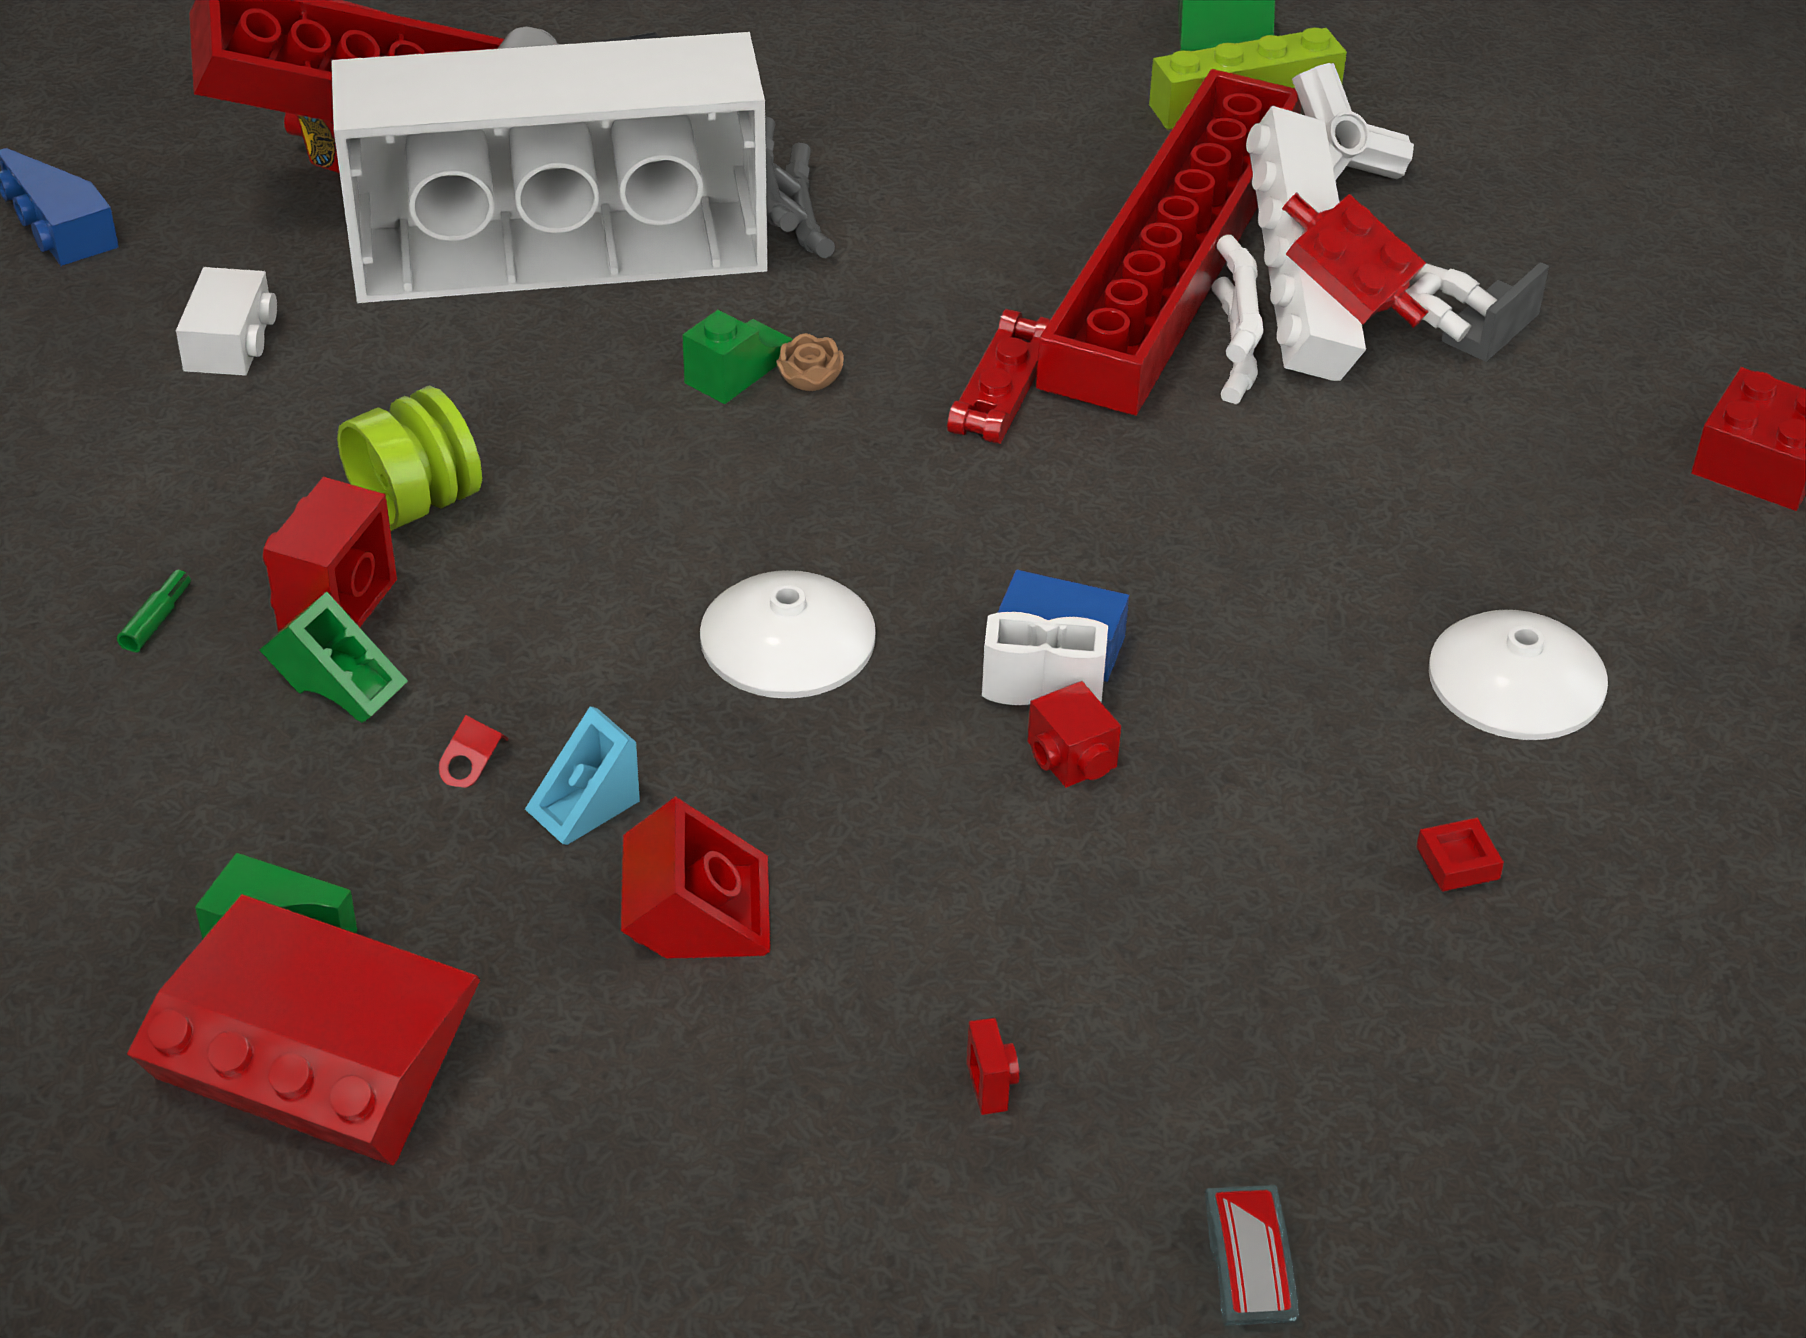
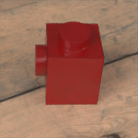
M1083 681L1030 701L1027 742L1032 748L1038 765L1045 771L1051 770L1065 788L1086 779H1099L1111 769L1117 767L1121 725Z

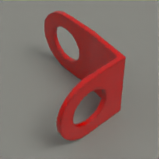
M465 715L440 760L439 774L441 779L450 786L464 788L472 786L479 779L501 738L506 741L509 738ZM457 756H465L472 763L471 773L468 777L461 780L453 778L449 773V764Z

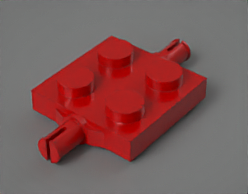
M1296 192L1282 207L1283 211L1287 212L1304 228L1302 235L1292 244L1286 255L1363 325L1377 312L1393 308L1412 328H1415L1429 313L1428 310L1423 308L1406 292L1410 281L1417 276L1426 262L1352 195L1348 194L1334 208L1318 213Z

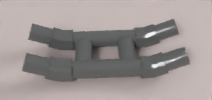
M765 116L767 222L786 232L793 231L796 228L798 242L803 248L817 254L819 257H830L834 252L835 245L831 239L821 233L820 226L816 223L808 190L810 172L808 164L811 149L805 143H795L792 146L789 164L786 165L785 170L773 163L775 144L773 137L776 123L772 118Z

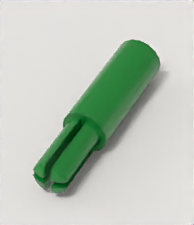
M175 570L161 588L150 595L118 634L117 642L121 648L136 653L141 650L174 609V603L190 585L191 578L189 575L179 581L186 572Z

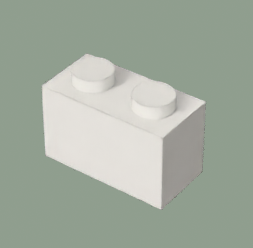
M203 267L176 329L183 371L247 375L253 357H260L263 353L265 327L267 324H274L277 314L276 295L268 291L265 271Z

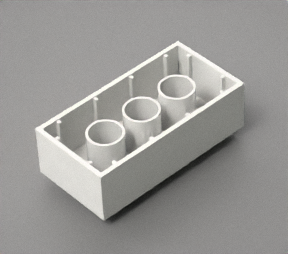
M750 32L332 60L334 135L357 303L767 271L765 99Z

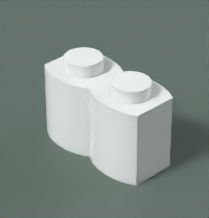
M1001 612L988 615L984 645L982 697L1002 704L1028 705L1031 700L1083 681L1101 702L1108 625L1081 617H1061L1046 620L1042 617L1022 612Z

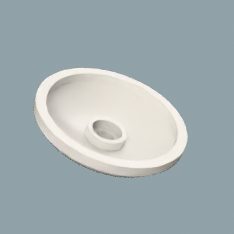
M774 571L742 580L715 598L703 616L700 627V643L709 666L731 685L766 697L801 698L828 692L854 678L865 667L873 653L876 632L874 619L867 605L858 595L844 585L814 573Z
M1495 610L1464 618L1452 624L1438 637L1432 648L1429 660V676L1433 689L1451 712L1478 729L1512 739L1543 740L1575 732L1586 726L1596 717L1603 706L1607 694V672L1603 661L1594 648L1568 626L1549 617L1532 612Z

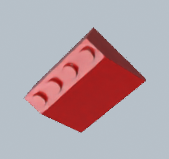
M241 894L158 991L127 1055L155 1079L394 1166L480 979L472 973Z

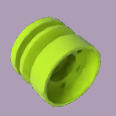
M429 385L410 395V398L403 396L392 402L389 412L381 408H375L339 425L337 435L338 448L347 479L351 485L386 494L391 531L427 515L430 504L442 509L454 503L456 499L462 500L480 490L482 483L481 462L474 439L454 403L438 388Z

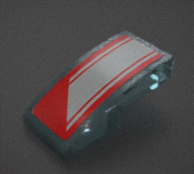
M1277 1186L1206 1188L1204 1193L1212 1261L1217 1263L1223 1325L1296 1322L1299 1318L1297 1293L1287 1230Z

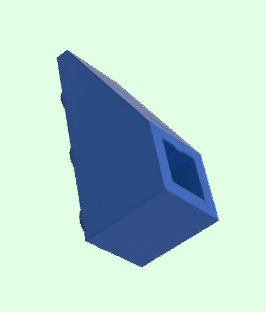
M8 148L0 150V194L5 201L13 200L19 221L23 226L31 225L35 241L42 252L49 250L60 266L119 247L111 207L92 182Z

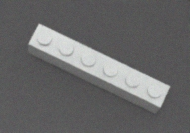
M1271 106L1261 122L1256 123L1251 128L1247 137L1246 149L1250 153L1253 171L1252 186L1256 190L1259 208L1258 223L1262 227L1265 246L1264 261L1268 265L1271 283L1270 299L1272 304H1274L1278 327L1277 341L1281 346L1284 368L1332 381H1341L1366 350L1362 324L1286 255L1292 244L1302 235L1304 228L1287 212L1282 210L1285 203L1296 192L1318 213L1332 209L1339 203L1325 121Z

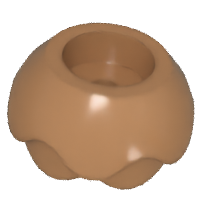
M803 333L795 337L792 342L782 345L780 357L776 361L777 368L787 383L800 390L816 391L829 386L836 380L842 370L844 357L843 352L838 351L836 343L831 338H816L810 334Z

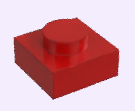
M1478 817L1420 829L1416 847L1442 892L1500 879L1504 861Z
M996 1018L969 1021L967 1066L980 1113L985 1115L1008 1111L1009 1086L1019 1083V1065L1013 1043L1003 1044Z

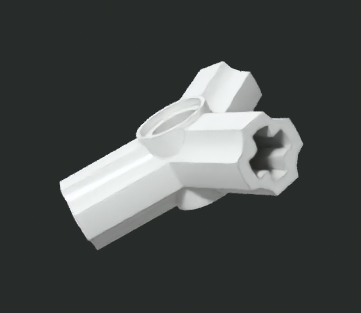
M1334 63L1317 66L1292 78L1305 115L1325 121L1335 180L1346 166L1393 179H1399L1405 175L1406 168L1413 156L1414 144L1409 141V136L1368 125L1360 115L1352 112ZM1335 134L1340 139L1341 145L1337 142Z

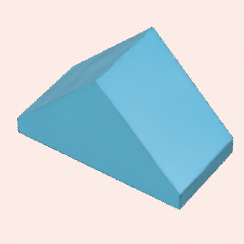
M590 706L525 810L562 844L568 845L640 802L636 742L598 708Z

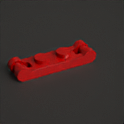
M1010 309L1003 311L999 328L959 401L956 400L952 404L947 422L948 432L965 435L967 431L983 434L984 441L1001 444L1037 375L1039 337L1051 319L1040 317L1038 321L1023 318L1022 312Z

